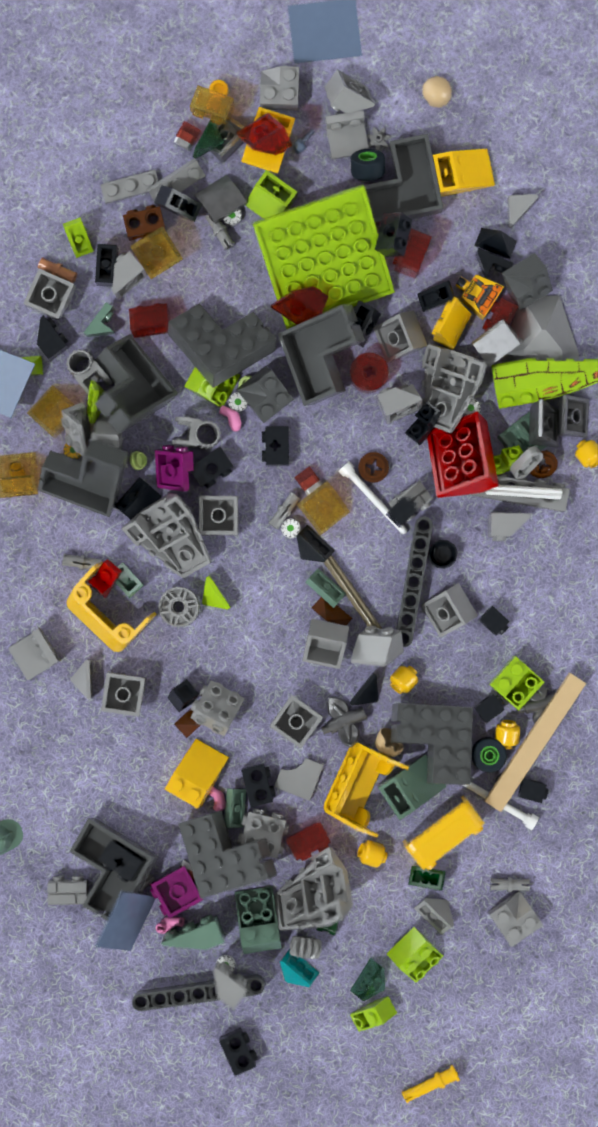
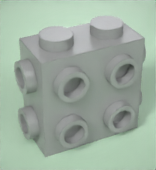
M211 680L208 686L204 685L199 693L202 696L200 701L195 700L190 710L194 712L191 719L199 725L210 728L214 733L225 736L245 698L239 693L231 691L222 684Z
M253 808V811L249 810L248 814H244L242 825L245 826L244 833H239L237 844L243 845L266 838L271 855L268 857L277 859L278 854L282 855L285 843H281L282 836H287L289 824H286V819L283 818L282 814L272 812V815L264 814L265 810Z

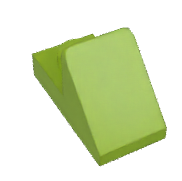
M81 217L63 223L76 258L94 252Z

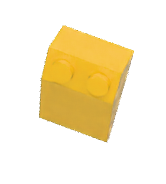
M195 739L171 776L165 790L197 809L202 808L229 757L202 741Z

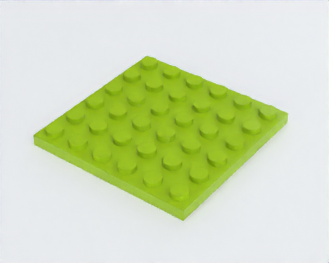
M364 185L252 223L286 329L341 305H352L355 307L358 301L366 303L395 293L385 256L375 250L378 232Z

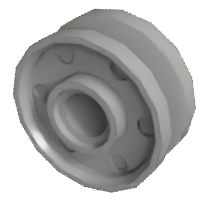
M174 587L163 593L159 600L158 609L160 616L166 623L175 627H184L196 620L200 604L197 596L189 589ZM177 602L184 604L182 612L178 613L175 611L174 606Z

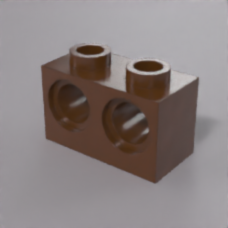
M150 205L145 207V210H130L126 212L127 214L123 215L129 241L166 232L160 206ZM151 216L159 218L155 224L149 223L148 220ZM138 220L140 225L137 228H131L130 223Z

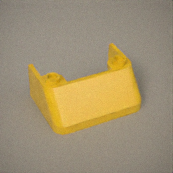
M101 561L94 565L74 586L67 598L66 604L68 609L112 651L121 652L151 622L157 613L153 612L146 617L136 629L127 623L116 626L89 600L92 596V590L87 584L103 564Z
M357 742L346 753L324 802V811L351 828L377 838L378 834L367 828L370 821V813L364 809V806L379 773L389 775L395 765L408 770L409 766Z
M464 795L460 797L463 802L410 842H407L406 839L402 841L404 847L422 870L432 869L437 864L436 861L472 833L476 835L484 829L482 827L484 821Z

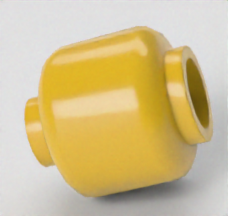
M582 440L576 446L578 449L575 452L579 462L585 468L590 467L592 469L598 466V444L594 440Z
M399 666L390 676V686L399 694L409 693L418 683L417 671L412 666Z
M502 720L501 723L496 725L495 739L505 749H512L513 746L518 745L520 742L521 728L514 720Z
M372 840L361 843L357 853L362 864L374 868L385 863L388 855L383 844Z

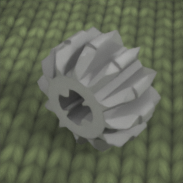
M293 936L289 947L290 954L295 957L318 959L322 951V942L317 938Z

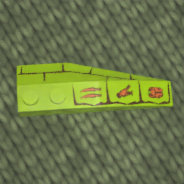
M527 358L491 365L499 409L535 403L541 399L556 398L598 383V359L555 361L554 358H547L546 361H536V358Z

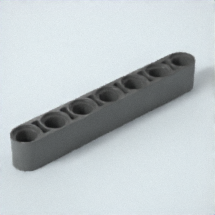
M426 516L418 518L414 524L396 627V630H401L402 633H406L409 637L408 642L403 644V647H408L413 641L433 523ZM421 520H425L429 524L428 529L425 531L421 530L418 526ZM417 539L425 541L424 549L416 548L415 542ZM414 558L421 559L422 566L416 569L412 566ZM414 576L419 580L417 587L409 585L408 580L410 577ZM409 595L415 598L413 606H407L405 603V598ZM405 614H409L412 617L410 625L402 623V617Z
M261 975L244 976L248 980L246 983L249 984L248 991L244 997L259 995L263 992L265 980ZM215 980L141 990L134 995L132 1005L137 1011H148L218 1001L219 999L217 994L213 992V987L216 986ZM258 980L262 985L260 988L255 989L251 986V982ZM200 988L204 991V995L197 997L194 994V990ZM177 991H181L184 993L185 998L177 999L174 994ZM157 994H163L166 1000L164 1002H158L155 996ZM144 997L147 1002L144 1005H140L137 1003L136 998Z

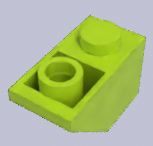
M389 996L376 999L351 1013L350 1017L360 1032L385 1024L397 1014V1011Z

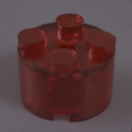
M375 353L360 354L355 358L350 368V380L353 386L358 391L368 394L380 390L385 385L389 374L387 362ZM368 369H371L374 375L366 377V373L364 371H368Z

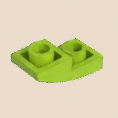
M519 445L504 448L501 450L500 455L494 456L497 475L510 471L512 464L524 453Z

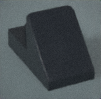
M478 248L475 254L484 278H487L491 266L495 267V271L502 273L514 264Z
M450 281L417 294L423 312L446 305L448 300L452 302L455 297Z

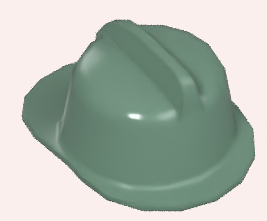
M6 819L0 821V855L16 848L23 839L22 828L14 820Z

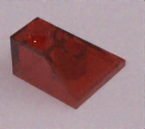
M269 113L236 132L237 136L255 151L278 155L292 146L285 127Z
M314 286L288 293L274 302L271 308L298 325L321 315L328 296Z

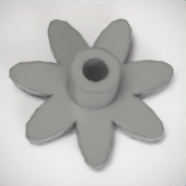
M373 127V135H366L371 140L368 143V147L375 145L376 150H380V146L388 148V144L385 141L390 139L391 136L384 135L385 128H382L378 133L377 129Z

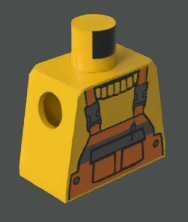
M475 275L471 282L461 276L455 285L464 291L460 301L482 320L504 288V286L479 275Z

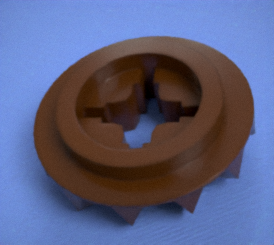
M547 449L541 451L546 464H543L540 469L538 464L530 472L536 478L549 477L557 469V458L554 453L549 452Z
M370 452L360 459L358 470L364 480L377 483L387 476L389 464L382 454ZM376 460V466L382 469V471L375 470L371 475V469L365 465H372Z

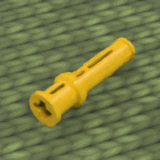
M452 1064L449 1069L440 1073L436 1072L434 1077L402 1091V1095L406 1099V1103H409L439 1087L444 1089L446 1085L454 1081L459 1082L460 1078Z

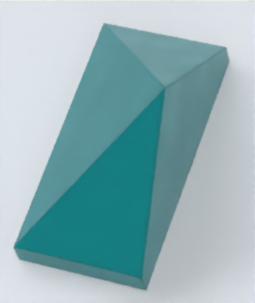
M290 948L280 961L284 979L287 983L310 987L319 974L303 958L292 956Z

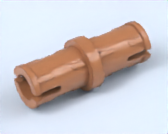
M43 257L38 263V269H42L71 283H74L77 278V272L63 267L61 263L56 264Z

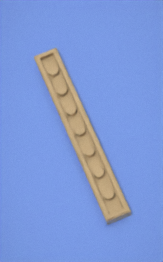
M570 672L568 673L484 801L502 812L585 687V682Z

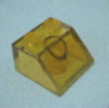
M197 85L189 106L190 112H193L192 115L201 119L203 117L209 118L212 123L217 125H227L235 110L234 98Z
M163 226L130 246L150 279L183 260V257Z
M52 385L27 414L52 437L56 438L65 429L61 423V418H63L61 410L74 406V404Z
M36 452L0 456V498L38 494L39 481Z
M328 481L297 504V507L319 535H322L350 513Z

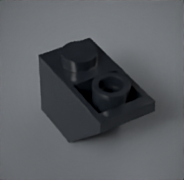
M43 315L40 317L37 345L51 362L68 349L66 343L69 341L62 332L58 334L54 328L57 326L51 318L46 319Z

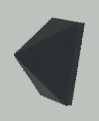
M481 228L474 246L510 259L517 241L500 230Z
M309 525L296 536L302 560L325 562L335 552Z
M372 673L349 702L352 706L379 701L377 675Z

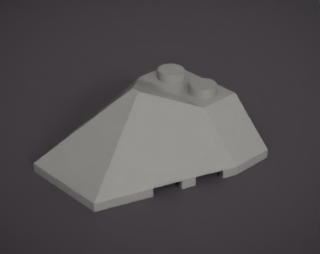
M544 296L521 310L517 307L511 328L523 342L503 356L502 363L527 358H536V361H546L547 358H554L555 361H565L566 359L579 361V352L560 296Z
M427 344L422 362V368H425V380H422V386L425 387V398H422V406L428 401L439 409L441 414L434 427L448 433H453L482 383L487 363L482 359L456 350Z
M169 493L142 509L122 527V530L135 545L144 547L149 551V555L158 557L164 562L163 565L182 578L211 563V558L192 513L178 494Z
M329 847L311 858L312 862L306 868L302 867L299 870V874L293 880L290 879L274 894L279 930L329 926L343 919L352 908L353 902L348 872L333 848Z

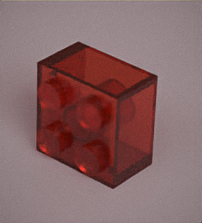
M411 228L405 255L394 257V271L415 279L432 236Z

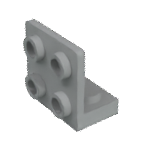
M363 110L325 117L332 159L350 157L358 150L369 149Z
M79 403L61 410L63 416L61 423L66 431L64 437L67 445L83 456L87 449L85 441L91 439V431L86 406L83 403Z
M41 628L34 630L32 634L9 647L10 653L27 680L34 678L61 661Z

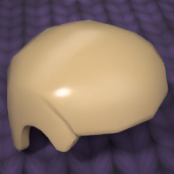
M434 76L427 79L423 84V97L430 106L441 108L451 100V86L444 77Z
M389 728L380 729L375 741L378 751L388 757H396L403 751L404 745L402 743H391V729Z

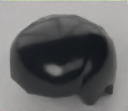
M438 540L431 545L428 552L430 563L441 569L451 567L458 555L455 545L448 540Z

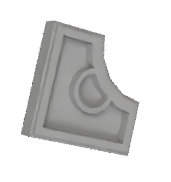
M305 758L303 763L297 768L290 770L281 769L274 787L310 801L324 765Z

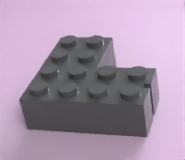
M428 134L390 141L389 149L396 179L364 185L376 227L381 225L384 213L402 212L411 219L442 213L443 204Z
M201 304L168 321V335L213 388L275 352L276 337L267 327L263 328L264 323L254 312L223 330Z
M341 305L278 333L304 406L314 405L346 391L333 355L365 341L360 325L355 324L358 319L352 305Z
M131 334L107 346L95 359L116 385L106 391L95 405L105 417L110 418L108 421L118 434L165 407L178 394Z
M91 439L83 455L82 462L50 450L42 465L38 491L110 517L118 501L128 452Z
M406 703L392 704V721H400V725H391V743L428 744L427 783L470 785L473 707Z
M222 811L178 823L200 899L277 876L273 859L262 863L260 859L271 855L267 839H260L232 848Z
M88 818L69 851L101 871L82 906L96 915L101 914L100 917L107 921L121 891L138 894L159 857L98 819ZM111 840L119 841L147 861L135 881L125 882L121 880L117 872L105 869L102 866L103 863L99 861ZM119 859V861L121 862L120 866L125 865L123 863L124 859Z

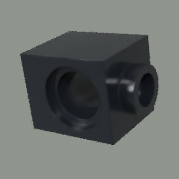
M490 606L478 619L495 636L498 634L502 635L509 628L507 624L510 621L494 606Z
M186 679L174 687L167 698L177 711L181 712L194 703L198 693Z
M491 693L473 708L487 724L505 710L502 706L505 703L499 695L494 696Z
M523 778L517 796L542 803L543 799L546 800L548 788H546L547 785L545 783Z

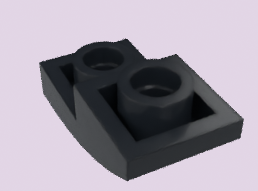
M427 401L415 414L417 420L409 427L405 434L420 446L434 428L441 411Z

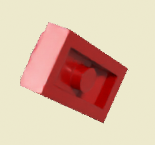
M107 559L88 583L95 591L106 598L122 570Z

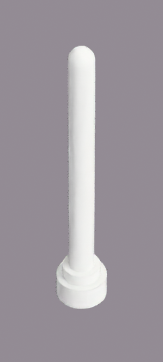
M350 461L338 472L343 477L350 478L401 534H406L408 530L404 525L399 528L386 516L389 509L355 473V466Z
M471 781L470 785H463L483 798H486L489 794L488 791ZM509 803L504 807L505 811L521 819L525 827L533 830L538 822L539 817L533 813L526 814Z

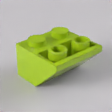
M266 170L254 186L245 206L264 219L288 211L298 197V192Z
M195 367L184 387L221 408L225 405L241 375L237 373L213 388Z
M513 656L488 685L519 711L543 685L544 681L519 658Z
M415 927L386 953L395 965L416 983L433 966L437 965L443 957L438 949Z

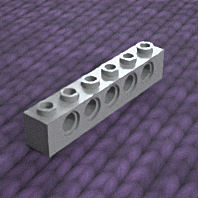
M502 473L497 475L499 485L511 483L514 486L562 489V498L548 501L544 498L487 495L486 492L467 494L475 497L565 512L569 488H565V484L554 483L553 486L547 485L546 481L535 479V482L527 481V477L522 479L508 478L509 474Z

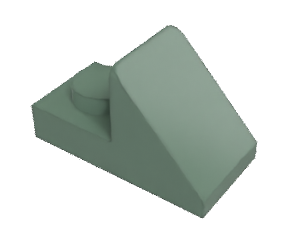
M107 302L104 304L83 332L88 338L115 334L113 330L104 324L105 321L108 323L114 316L113 306Z
M122 562L118 566L122 572L115 583L130 599L144 584Z

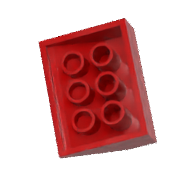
M478 411L461 417L453 433H448L438 428L432 429L427 440L436 496L438 498L482 493L499 487L488 423Z

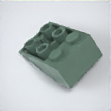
M426 754L408 765V770L402 769L378 785L379 790L399 820L418 809L446 788L445 784L427 783L428 757Z
M273 886L235 892L243 953L249 954L281 949Z
M209 914L202 917L199 923L195 924L192 921L183 925L184 928L179 931L172 929L166 932L161 945L208 950L224 943L226 936L218 916Z

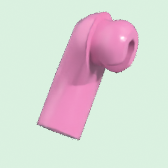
M223 405L220 408L219 414L228 418L232 431H239L242 425L239 413Z
M213 787L209 793L214 798L215 804L213 808L216 812L223 811L226 808L224 793Z
M165 917L156 925V931L165 934L173 927H182L184 925V918L172 917L169 919V917Z

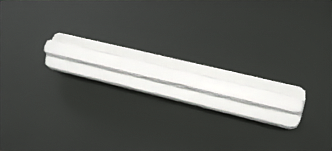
M499 485V487L485 491L487 495L545 499L562 498V489Z

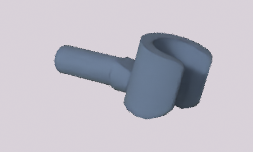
M313 129L304 137L295 141L293 148L298 154L306 149L304 142L314 133Z

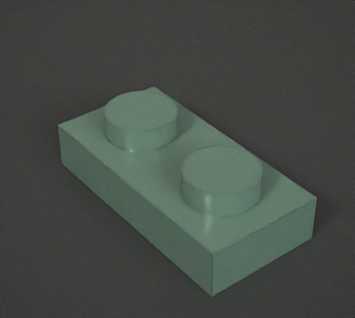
M319 569L305 582L333 608L346 595L340 587Z
M227 788L224 819L227 828H243L242 821L245 812L246 789Z

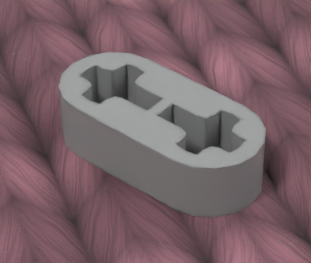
M536 446L528 448L512 464L510 468L511 473L516 479L525 478L542 461L543 454Z

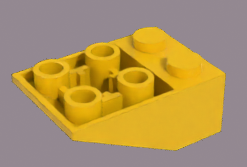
M259 107L241 162L278 174L291 137L295 118Z
M488 149L450 151L433 155L441 197L495 186Z
M454 297L452 302L448 300L440 316L441 318L438 319L432 332L434 335L433 341L452 350L455 348L472 315L457 298Z

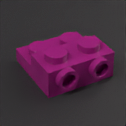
M163 445L162 449L155 450L157 488L183 492L189 491L188 471L194 470L193 451H188L186 446L174 449V445Z
M185 865L151 883L152 888H150V891L155 899H159L161 903L159 905L160 910L169 919L203 900V898L200 899L197 886Z

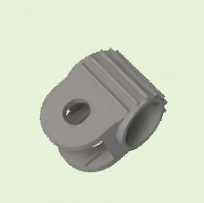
M85 349L73 350V353L69 354V358H66L67 370L88 395L91 380L97 383L103 379L107 385L113 384L90 352H86ZM89 360V365L84 371L76 372V367L80 361Z
M175 417V422H178L179 425L188 426L187 439L177 438L172 440V445L186 446L188 448L199 447L200 450H207L217 445V441L221 439L219 437L221 434L219 432L220 427L218 428L216 426L217 423L214 424L212 420H205L203 422L195 418ZM207 426L213 430L215 439L212 444H203L199 441L197 437L199 427Z

